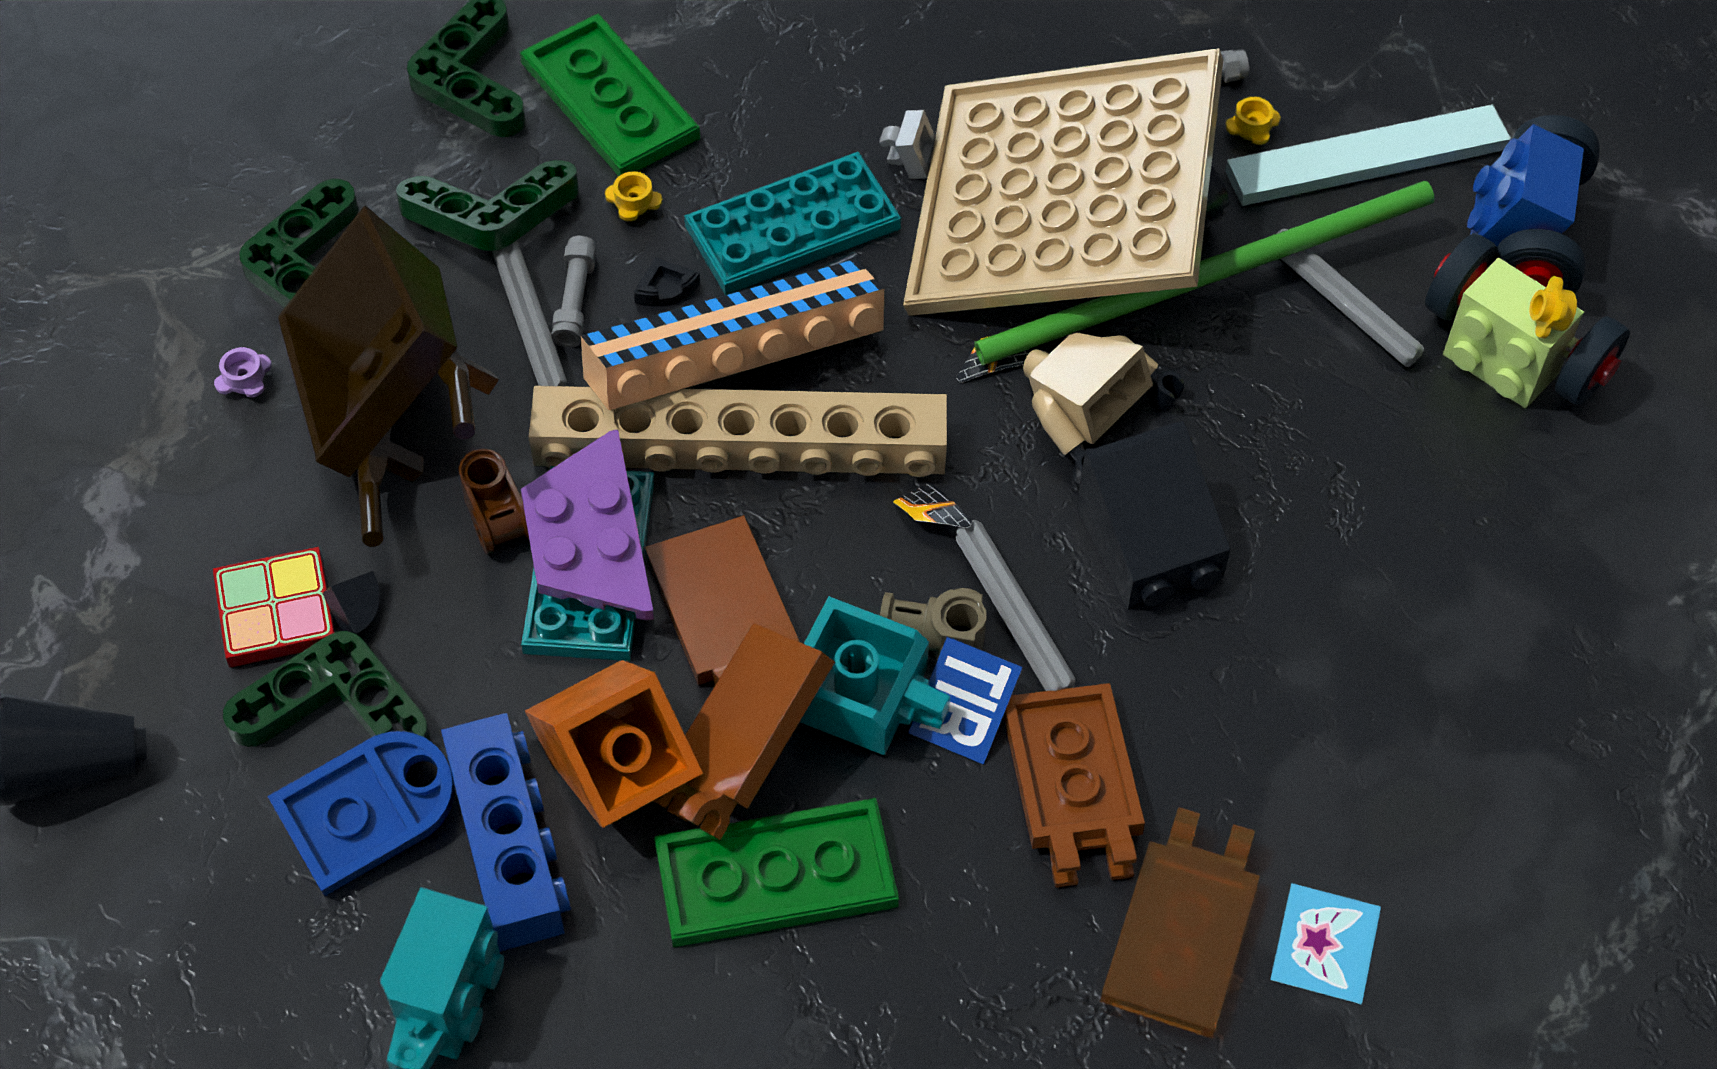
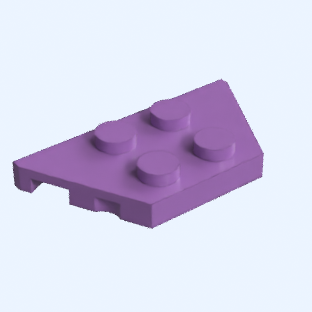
M612 430L521 489L538 593L560 599L575 598L581 601L583 605L603 610L606 605L636 612V618L652 620L654 619L652 601L619 431Z

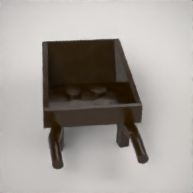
M365 205L282 310L278 320L314 448L316 462L349 478L358 468L362 542L368 547H376L383 542L380 488L385 470L411 482L423 474L424 457L391 442V427L434 375L438 373L440 378L449 387L453 433L459 439H469L475 434L471 387L490 395L499 379L492 371L457 353L456 349L458 346L440 268Z

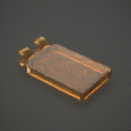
M1178 807L1167 846L1151 841L1149 843L1100 1002L1213 1038L1260 878L1259 875L1244 871L1255 831L1233 824L1224 856L1191 846L1200 814Z

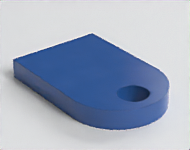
M394 731L376 735L270 794L268 798L321 892L326 896L435 832L451 810L455 788L450 766L441 750L435 744L414 733ZM421 761L434 764L437 767V776L431 784L419 788L407 783L406 774L413 764Z

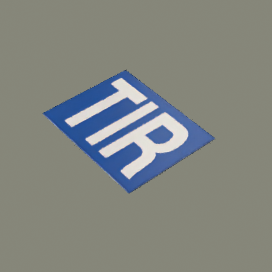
M947 637L929 680V686L950 696L949 712L940 729L913 721L909 734L984 764L1023 667Z

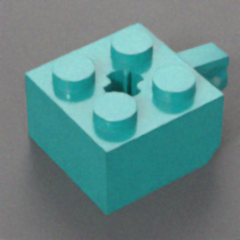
M828 596L804 644L822 651L835 663L800 722L882 755H885L900 723L910 725L911 721H915L940 729L950 709V696L930 687L929 680L923 677L928 665L929 641L916 629Z
M420 887L380 979L396 1023L386 1060L389 1069H430L438 1054L457 1060L464 1042L471 1043L475 1039L483 1015V1010L479 1005L486 988L494 989L496 987L504 965V956L500 954L497 944L498 933L493 929L487 906Z

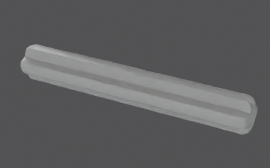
M1281 229L1278 233L1286 231L1288 229ZM1310 248L1281 258L1404 366L1409 367L1413 365L1423 354V345Z
M516 240L503 249L493 251V256L538 386H567L565 373L519 243Z
M972 520L970 527H958L956 530V542L1045 691L1074 688L1075 676L982 523Z

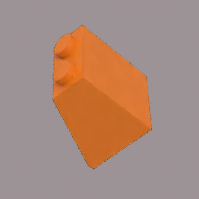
M621 660L525 710L548 760L602 828L703 774L655 672Z

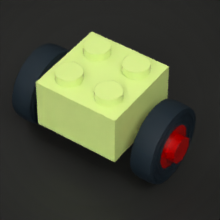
M1473 233L1466 237L1451 253L1445 256L1437 267L1425 299V306L1438 317L1447 321L1455 318L1443 355L1452 360L1459 368L1469 371L1495 388L1500 395L1512 399L1525 409L1559 373L1555 391L1576 405H1580L1587 400L1600 385L1605 386L1621 364L1619 358L1628 342L1630 330L1617 320L1605 316L1583 338L1578 340L1574 336L1584 311L1577 307L1575 317L1565 331L1551 329L1547 338L1537 337L1535 333L1537 323L1531 319L1529 307L1533 295L1538 290H1544L1546 287L1499 257L1496 259L1498 247L1484 236ZM1565 358H1567L1566 363L1563 369L1561 370Z

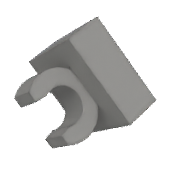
M924 110L906 111L901 127L888 126L883 129L879 144L883 147L891 146L887 157L888 163L894 165L903 164L909 179L928 177L935 134Z

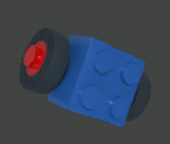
M1560 115L1541 116L1522 124L1505 146L1501 156L1491 166H1484L1478 173L1473 185V191L1476 192L1475 206L1467 222V227L1471 229L1470 235L1473 233L1482 235L1498 247L1496 259L1499 257L1547 287L1551 277H1560L1563 280L1562 289L1573 291L1574 294L1579 290L1583 282L1585 257L1581 247L1573 239L1562 233L1574 223L1579 186L1586 183L1593 176L1598 166L1600 147L1594 131L1577 119Z

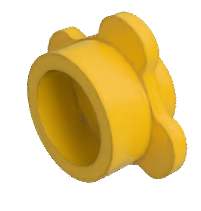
M1247 97L1237 103L1235 115L1233 118L1227 119L1225 128L1232 135L1239 134L1242 138L1250 140L1254 144L1262 145L1269 141V132L1272 127L1279 124L1280 115L1267 100L1259 97Z
M640 172L621 174L616 178L614 184L605 191L606 201L616 205L619 209V217L625 221L636 220L639 215H642L648 209H658L662 204L661 194L652 190L651 180Z
M1551 277L1547 287L1544 290H1538L1531 299L1529 314L1531 319L1537 323L1535 333L1539 338H1547L1551 329L1565 331L1575 317L1577 309L1576 296L1573 291L1562 289L1563 280L1560 277Z

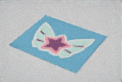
M1291 883L1270 980L1362 1005L1381 907Z

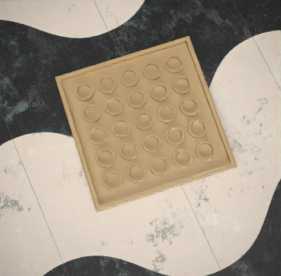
M1220 49L945 85L903 303L908 315L1197 287L1223 68V57Z

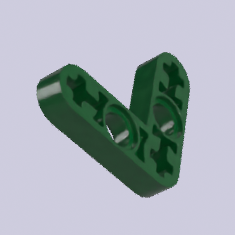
M469 0L407 63V73L412 91L497 137H509L522 130L525 125L523 101L514 91L472 70L471 67L508 29L509 21L504 0ZM456 40H464L470 43L467 48L459 51L447 48L448 44ZM463 88H472L478 91L474 97L469 99H460L454 96L457 91Z
M552 160L538 165L489 201L428 176H415L402 181L397 186L396 194L400 213L405 218L475 248L495 251L511 245L572 201L578 195L579 185L577 169L572 163L563 160Z
M334 178L319 183L246 241L240 249L239 257L244 275L249 282L285 308L296 294L286 291V285L296 279L307 280L315 270V267L307 262L306 259L349 225L357 216L359 209L353 186L343 179ZM307 225L312 228V231L302 238L287 236L288 231L295 226ZM270 259H272L274 268L276 269L275 274L273 271V267L265 261H269Z
M339 631L326 636L235 694L227 701L223 709V720L231 739L237 744L246 747L258 746L267 742L337 696L341 698L371 737L382 733L394 732L389 719L395 714L398 723L407 732L412 730L414 734L430 741V732L423 713L363 639L357 634L348 631ZM342 652L346 657L352 656L358 673L351 677L350 671L343 662L335 661L334 657ZM303 678L312 683L310 691L303 697L291 699L282 694L285 685L294 679ZM368 687H384L388 690L386 699L376 706L361 704L358 698L361 692ZM273 695L280 709L274 712L272 704H268L266 699ZM250 712L253 716H258L260 721L250 725L249 722L242 721L241 716Z

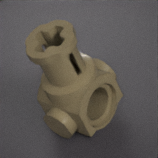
M968 588L950 589L942 593L938 598L930 597L928 603L923 604L895 599L893 593L885 592L880 616L918 630L929 641V651L932 652L937 660L947 637L982 650L984 647L987 616L986 609L982 603L983 594ZM965 626L971 630L957 631L952 627Z

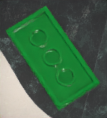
M599 13L520 52L522 65L618 177L626 172H637L700 139V127Z
M876 798L729 823L721 840L700 828L654 836L673 947L899 907L898 892Z

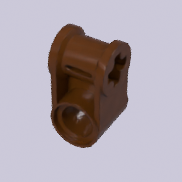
M484 448L473 450L466 454L460 462L459 474L465 504L470 512L477 537L485 554L495 552V546L521 536L529 539L522 494L518 492L503 457L494 450ZM482 480H493L489 484H476Z

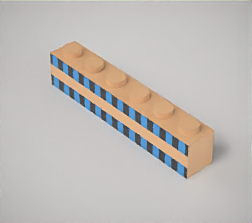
M854 259L581 336L583 378L609 411L883 331L885 288Z

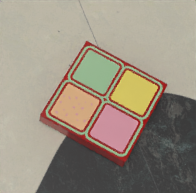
M319 547L213 568L225 658L229 668L301 653L326 636L335 633L332 612L322 594L327 590V583Z

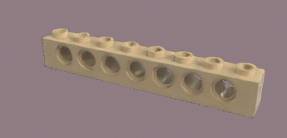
M534 386L529 441L533 465L546 466L548 468L550 466H557L609 431L618 430L626 468H650L655 471L701 469L706 472L753 470L764 474L775 471H801L814 475L826 472H850L865 476L878 473H898L923 477L930 474H945L947 394L681 389L608 411L591 387Z

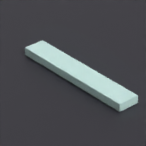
M1487 105L1228 159L1225 171L1241 206L1500 152L1504 150L1511 138L1494 106Z

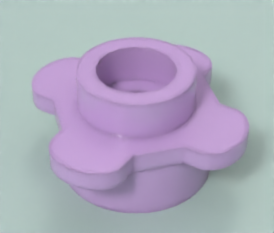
M245 347L234 348L226 352L219 362L221 375L214 380L216 390L221 394L237 392L251 398L259 396L265 389L262 382L264 375L272 367L270 359L266 355H258L254 350Z

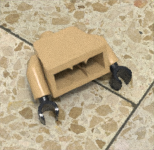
M1074 333L1069 335L1050 354L1036 349L1031 351L1024 361V374L1029 378L1034 394L1032 406L1044 430L1063 455L1070 453L1076 461L1072 474L1073 479L1079 486L1085 451L1091 450L1085 449L1082 445L1083 441L1094 444L1151 386L1153 388L1150 393V401L1157 409L1162 411H1169L1175 402V397L1179 398L1184 389V381L1179 373L1174 371L1160 373L1156 369L1159 364L1144 352L1143 346L1133 343L1125 336L1097 337Z

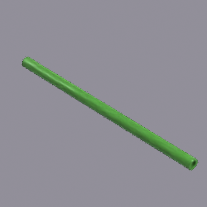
M1423 181L1200 261L1197 287L1101 296L978 340L974 343L977 357L982 365L989 364L1431 205L1435 199L1433 189L1427 181Z

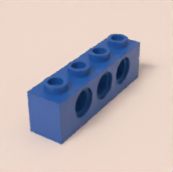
M507 713L442 729L441 732L484 903L488 907L493 929L498 933L497 944L499 952L565 934L561 913L570 911L571 907L563 877L551 879L547 863L557 860V855L550 828L546 827L538 830L534 813L544 811L536 778L525 781L521 765L531 763L523 730L512 733ZM493 776L506 777L503 782L497 785L483 784ZM506 824L520 826L515 832L510 834L496 833L501 826ZM519 873L533 875L530 881L521 885L508 883L514 875Z

